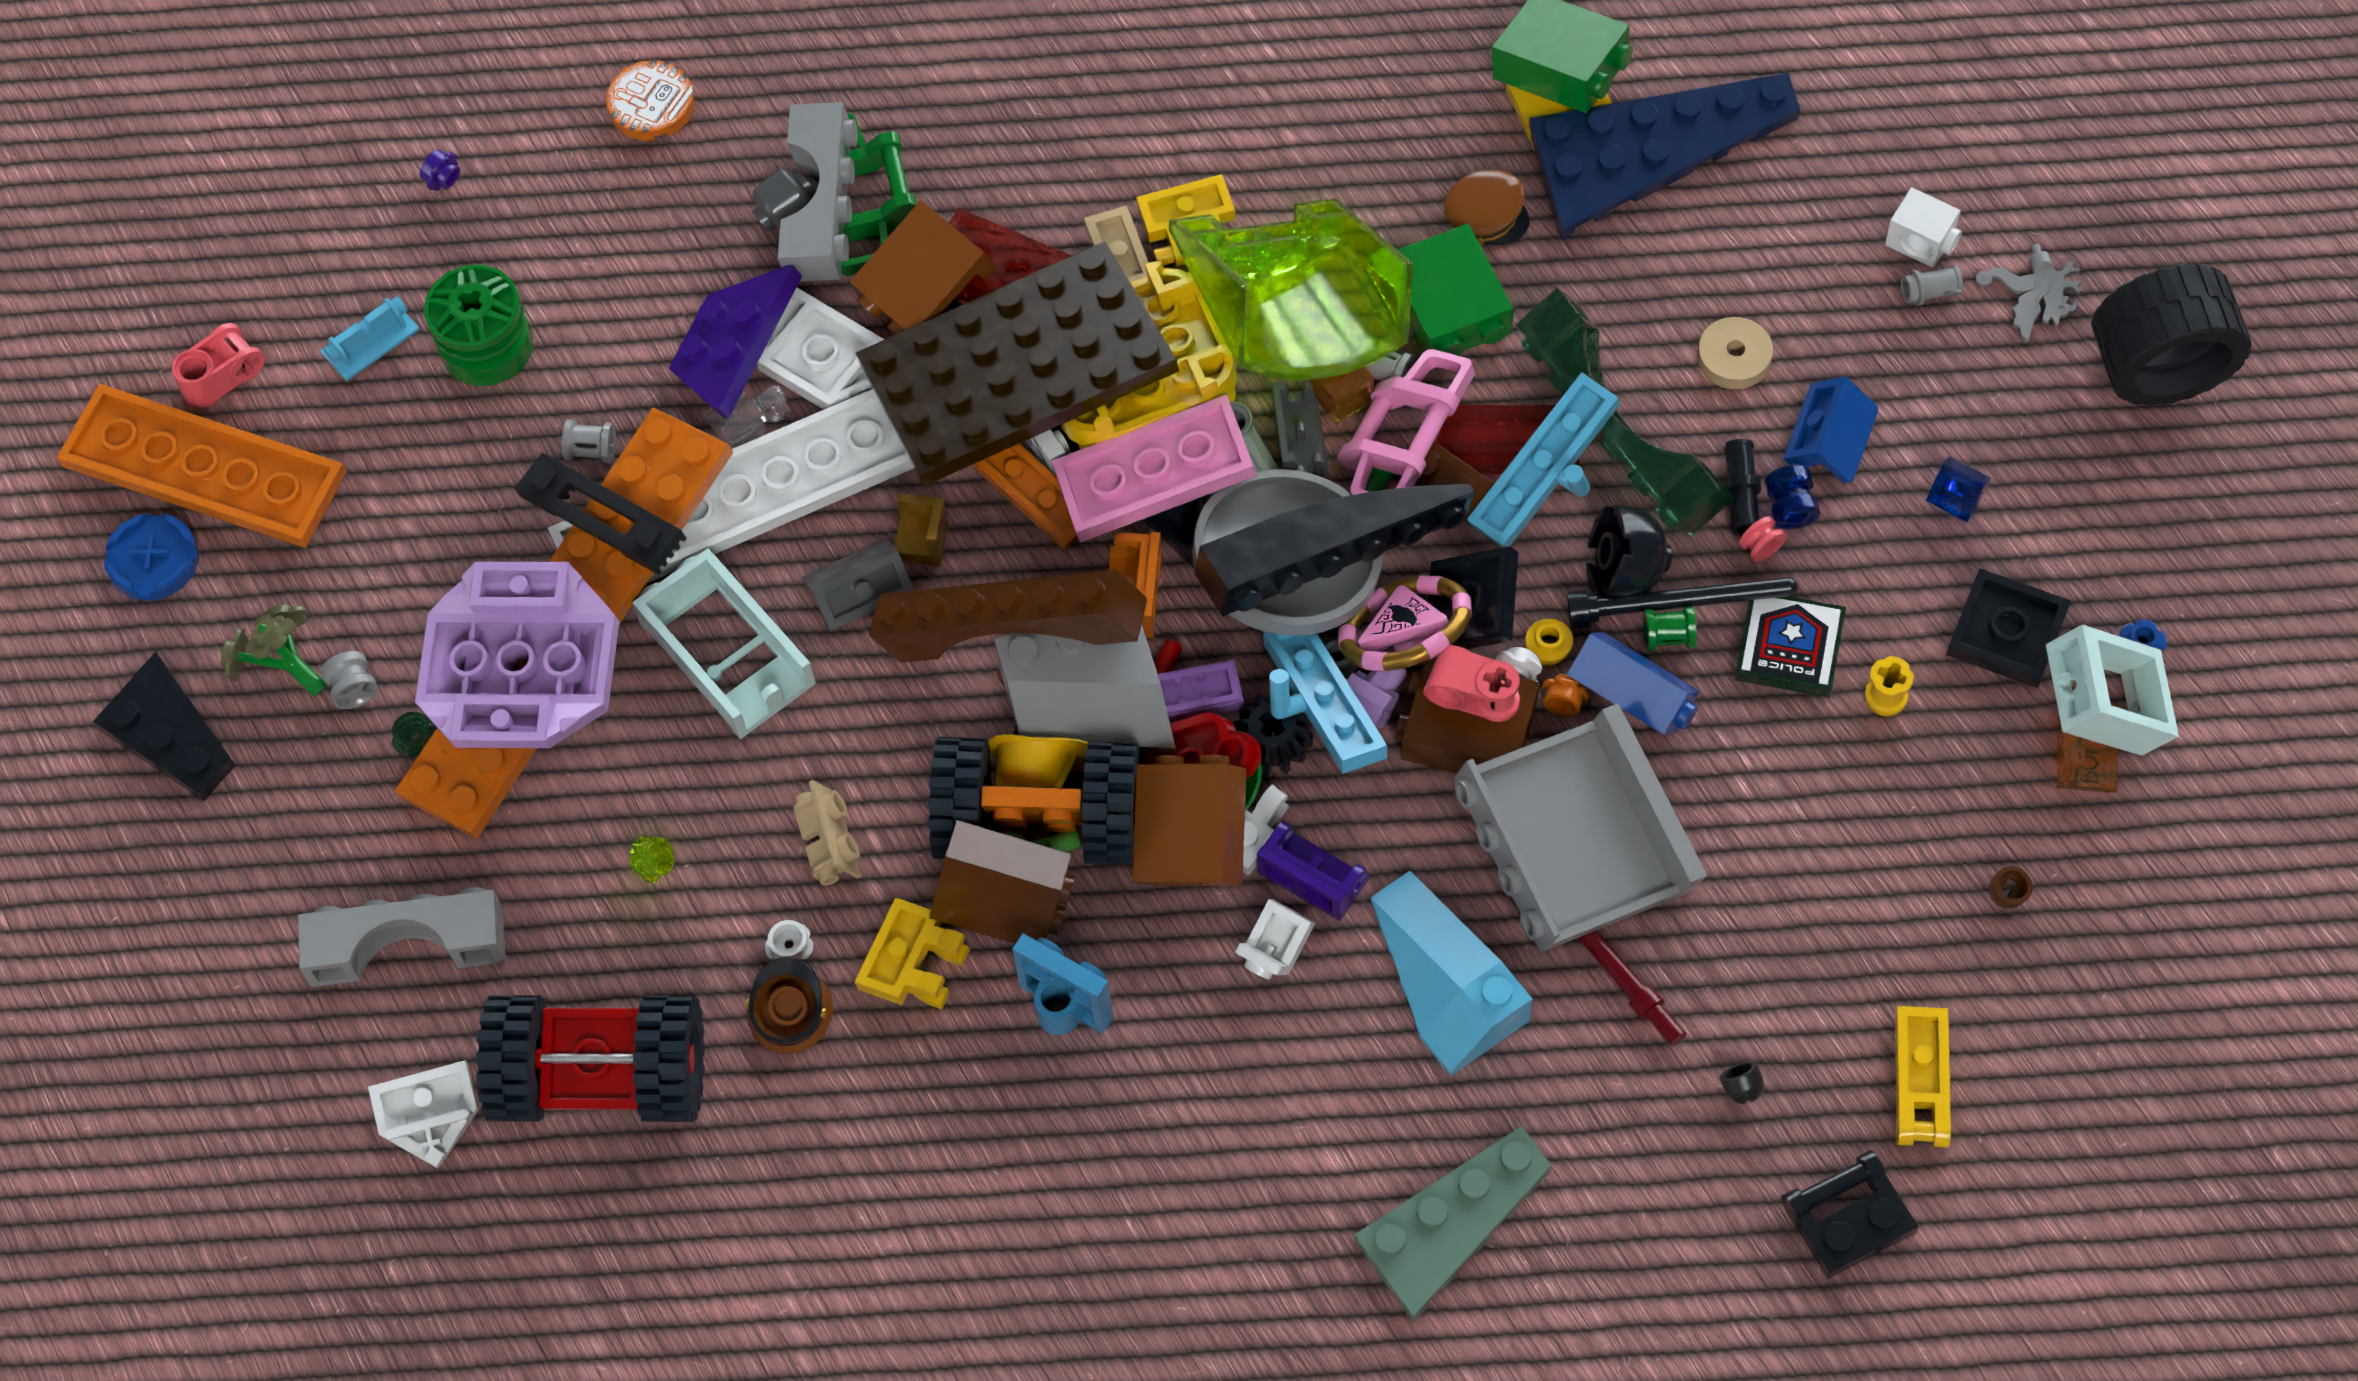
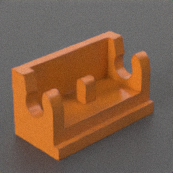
M1161 533L1115 534L1113 544L1116 546L1110 547L1109 571L1118 570L1147 598L1142 626L1146 638H1154L1162 564Z

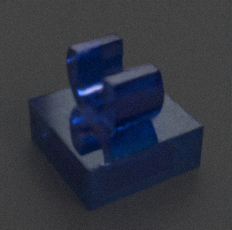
M1949 456L1942 463L1926 501L1968 522L1974 516L1991 477Z

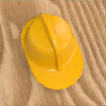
M1013 734L995 735L988 739L990 755L996 759V787L1062 789L1069 773L1083 771L1084 763H1086L1085 755L1088 742L1080 739L1028 737Z

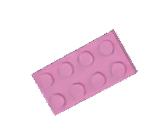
M1227 394L1152 422L1117 438L1102 441L1052 460L1080 543L1257 476Z

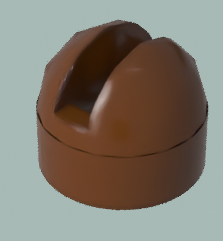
M2007 866L1991 878L1988 890L1990 898L1997 905L2003 908H2015L2029 899L2032 894L2033 885L2030 876L2023 869L2016 866ZM2008 879L2015 882V885L2005 896L2002 893V889Z

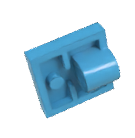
M1023 933L1012 951L1020 988L1034 995V1006L1040 1027L1047 1033L1064 1035L1071 1032L1081 1021L1104 1034L1114 1019L1109 982L1106 980V975L1091 963L1082 961L1079 965L1064 956L1061 948L1050 940L1039 938L1036 941ZM1055 999H1062L1069 1003L1064 1010L1059 1012H1052L1045 1008L1050 1001Z

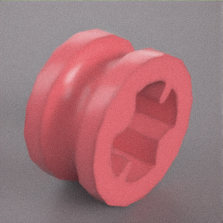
M1770 516L1755 522L1739 540V545L1744 550L1751 549L1750 557L1755 563L1768 559L1780 549L1787 539V534L1782 529L1775 530L1776 522Z

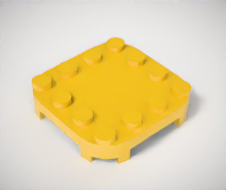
M1162 260L1145 263L1147 276L1130 282L1174 354L1179 372L1061 424L1062 430L1070 440L1078 443L1080 450L1105 440L1117 438L1147 424L1226 394L1230 402L1234 401L1236 397L1235 386L1238 378L1230 341L1227 342L1204 292L1202 280L1193 268L1187 273L1181 269L1164 268Z

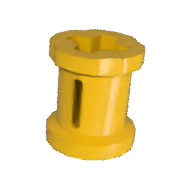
M1889 656L1885 659L1877 660L1871 667L1870 682L1866 686L1864 695L1866 704L1871 711L1882 716H1893L1902 712L1905 708L1909 696L1908 691L1912 687L1914 674L1906 661L1898 657ZM1886 684L1892 685V688H1887Z

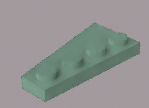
M1520 1126L1356 1233L1355 1243L1414 1323L1425 1311V1306L1456 1277L1457 1271L1474 1253L1477 1254L1498 1226L1505 1219H1508L1550 1174L1552 1165L1525 1129Z

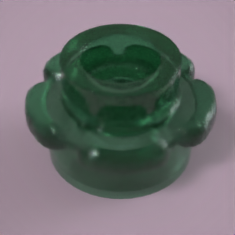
M407 712L398 717L393 724V747L400 754L408 753L410 757H418L437 727L432 725V721L426 715L419 712ZM419 733L417 739H411L414 734Z

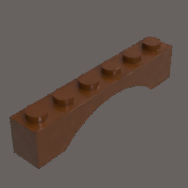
M1118 570L884 593L879 595L869 636L900 663L936 660L946 650L959 642L992 634H1041L1074 639L1094 645L1137 642L1147 598Z

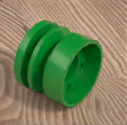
M464 265L447 272L432 285L425 298L424 316L444 366L458 381L473 386H491L511 379L526 366L533 352L534 335L512 279L501 270L487 265Z

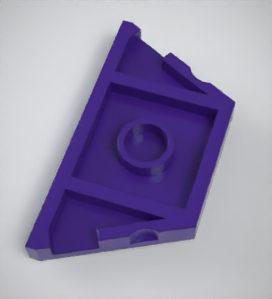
M793 265L778 268L707 295L669 367L681 382L688 388H691L705 403L707 402L722 418L729 419L802 278V275Z

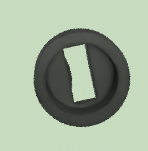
M1755 1061L1736 1064L1725 1070L1719 1077L1725 1093H1727L1731 1100L1739 1104H1744L1747 1100L1753 1102L1762 1094L1764 1087L1763 1076Z

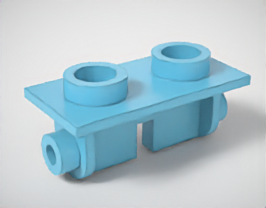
M398 296L392 300L385 298L383 304L366 315L364 320L358 324H353L335 338L332 336L328 338L329 344L321 349L320 352L347 382L418 332L420 328L406 314L408 311L407 307Z

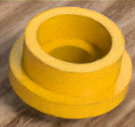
M1542 619L1535 622L1528 629L1525 646L1526 649L1536 654L1541 664L1555 665L1570 655L1573 648V635L1569 627L1563 622L1556 619ZM1553 636L1558 641L1553 644H1547L1541 638Z

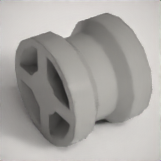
M347 651L337 654L327 660L321 667L320 673L325 684L332 687L330 692L332 702L339 709H352L364 705L372 700L378 692L379 688L374 677L367 674L369 667L367 659L359 651Z

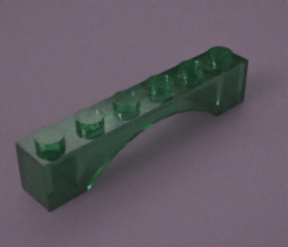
M1556 288L1516 324L1526 337L1521 342L1522 346L1538 363L1542 360L1547 363L1552 370L1547 377L1563 395L1581 372L1607 389L1603 380L1599 356L1600 331L1573 298L1559 288ZM1617 409L1600 430L1605 436L1600 442L1603 448L1616 462L1619 463L1622 459L1632 470L1627 475L1628 479L1643 496L1646 497L1649 493L1659 504L1654 511L1670 530L1674 531L1678 527L1693 536L1735 499L1707 464L1693 455L1671 452L1642 440L1625 423Z

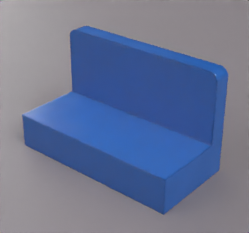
M1846 376L1811 383L1783 460L1793 469L1823 464L1842 483L1853 482L1878 413V406Z

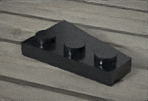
M157 652L147 660L93 721L99 731L202 801L209 797L235 767L228 753Z

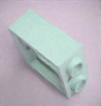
M2083 624L2046 644L2062 731L2064 733L2141 756L2179 737L2160 649ZM2104 669L2121 674L2128 711L2111 706ZM2076 682V688L2072 691V685Z

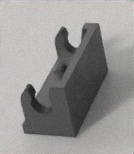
M1285 381L1272 382L1273 413L1281 469L1307 472L1330 480L1319 399H1315L1313 384L1309 381H1304L1302 392L1290 394Z

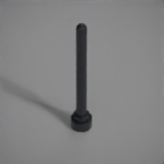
M1785 577L1655 591L1638 596L1615 598L1610 596L1597 598L1596 593L1587 594L1586 589L1567 591L1571 629L1590 627V622H1599V617L1638 613L1644 612V609L1657 611L1688 606L1694 607L1792 596L1797 592L1798 584L1795 579Z

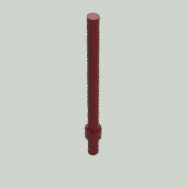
M1597 930L1578 938L1631 999L1629 1006L1642 1020L1648 1019L1671 1046H1675L1684 1039L1687 1033L1663 1007L1665 1000L1652 985L1645 986Z

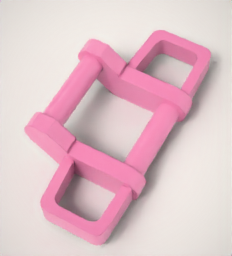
M1428 349L1420 356L1404 377L1396 376L1376 384L1371 393L1372 403L1352 440L1342 446L1337 456L1338 462L1343 467L1356 471L1350 487L1352 495L1369 492L1365 491L1372 467L1401 475L1402 477L1396 489L1414 487L1417 479L1426 467L1424 459L1447 416H1452L1455 413L1461 397L1475 375L1470 359L1435 349ZM1436 367L1458 372L1448 390L1422 383L1421 381L1431 369ZM1407 405L1428 411L1408 450L1373 440L1388 410Z

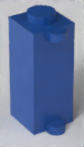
M1605 632L1590 633L1567 673L1568 676L1613 704L1619 703L1621 709L1663 735L1675 733L1678 728L1685 730L1698 710V705L1693 702L1698 696L1699 690Z

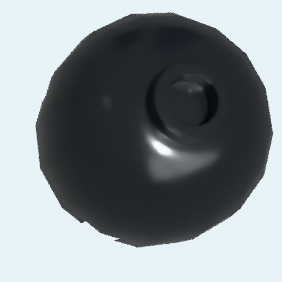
M1621 505L1605 506L1594 521L1588 541V548L1596 549V566L1592 563H1586V573L1591 591L1596 593L1597 597L1610 596L1613 598L1638 596L1650 592L1658 584L1663 573L1669 570L1672 562V549L1667 544L1662 527L1656 518L1646 511Z

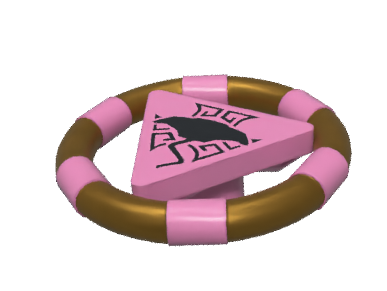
M1421 575L1392 582L1377 588L1364 608L1353 618L1340 625L1338 629V648L1350 663L1365 670L1387 672L1417 665L1434 658L1461 636L1472 616L1471 597L1461 585L1441 576ZM1416 594L1443 595L1452 601L1453 610L1450 621H1448L1446 615ZM1381 609L1359 638L1358 646L1357 630L1369 615ZM1391 646L1395 650L1393 653L1382 652Z

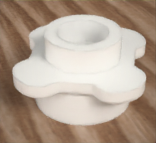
M1513 647L1496 655L1495 660L1511 664L1518 671L1520 678L1538 682L1536 678L1541 673L1542 665L1539 658L1532 651L1522 647Z

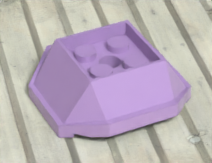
M474 562L462 575L463 580L447 592L428 613L415 703L455 748H551L608 711L619 621L569 562ZM528 660L524 668L512 671L516 664Z

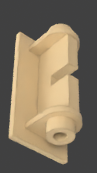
M814 780L809 781L812 792L799 794L795 798L796 804L793 810L802 839L809 841L818 835L820 840L805 847L813 877L819 879L820 884L824 886L836 883L839 880L838 874L843 871L857 879L862 877L857 859L860 857V851L855 839L847 829L844 819L847 815V808L843 798L837 791L831 790Z

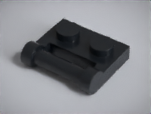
M1872 1150L1856 1157L1857 1163L1801 1192L1795 1188L1781 1196L1787 1214L1827 1279L1916 1234L1919 1228L1887 1177L1879 1157ZM1865 1181L1873 1192L1872 1194L1818 1222L1815 1221L1810 1212L1811 1209Z

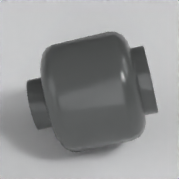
M780 167L753 190V199L758 206L751 212L768 232L774 227L780 230L781 219L793 215L804 208L813 198L816 190L797 168L791 172L787 168Z

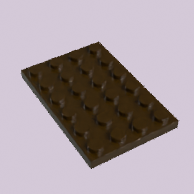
M1105 241L856 352L861 368L924 486L1179 372L1174 354Z

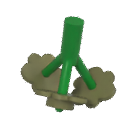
M288 604L274 606L265 612V616L255 621V627L251 632V641L248 642V636L245 635V629L243 628L236 630L234 640H226L221 650V666L225 667V676L230 681L236 682L239 672H242L245 667V663H251L287 671L314 698L327 686L324 680L298 656L291 635L295 627L304 625L307 622V611L303 606L292 607ZM274 649L283 660L267 657V655Z

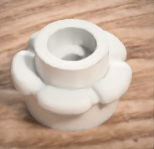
M784 920L775 924L769 931L768 940L765 942V951L769 959L775 960L783 957H793L800 960L808 959L814 947L813 941L809 939L811 935L809 929L805 925L793 920ZM788 941H792L794 943V946L792 948H786L785 944Z

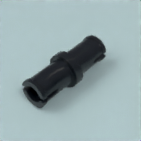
M1734 439L1726 442L1724 445L1727 480L1724 482L1723 488L1724 494L1729 498L1731 532L1736 536H1742L1750 526L1760 520L1758 495L1761 493L1762 487L1761 480L1756 477L1754 443L1749 439Z

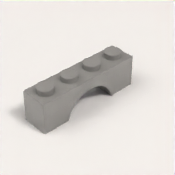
M843 102L790 105L787 144L798 168L810 171L819 177L817 190L810 202L800 211L781 219L777 259L781 267L793 265L802 275L800 281L841 280L842 262H847L849 259V242L847 235L844 234L845 223H851L852 204L850 197L847 196L848 185L854 184L855 168L853 159L850 157V147L857 146L858 132L856 121L854 119L849 120Z
M472 887L464 889L455 895L419 894L407 901L390 903L385 900H371L365 902L360 907L341 909L336 906H323L315 909L313 913L298 914L299 969L311 987L360 981L367 964L375 954L389 944L404 939H423L439 945L451 956L457 969L506 962L504 911L494 890Z

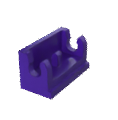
M1282 821L1264 846L1257 852L1258 874L1341 921L1369 880V874L1365 872L1366 868L1359 864L1355 867L1348 865L1296 835L1295 831L1290 829L1292 825Z

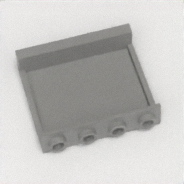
M1619 703L1602 709L1595 719L1589 723L1476 765L1474 760L1470 759L1465 762L1454 777L1457 799L1462 807L1469 809L1477 825L1478 841L1486 852L1491 853L1499 869L1498 878L1500 885L1508 896L1513 897L1521 913L1520 922L1522 929L1530 940L1535 941L1540 953L1692 892L1707 876Z

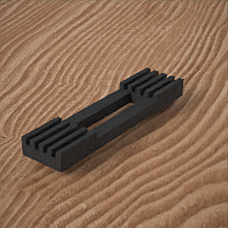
M543 452L514 488L524 500L578 527L657 575L662 572L660 569L661 565L666 567L668 564L666 561L667 557L672 559L674 556L672 551L674 549L678 551L681 547L679 545L680 540L685 542L687 539L681 529ZM577 490L635 524L624 535L563 501V499L568 500L570 498L568 492Z

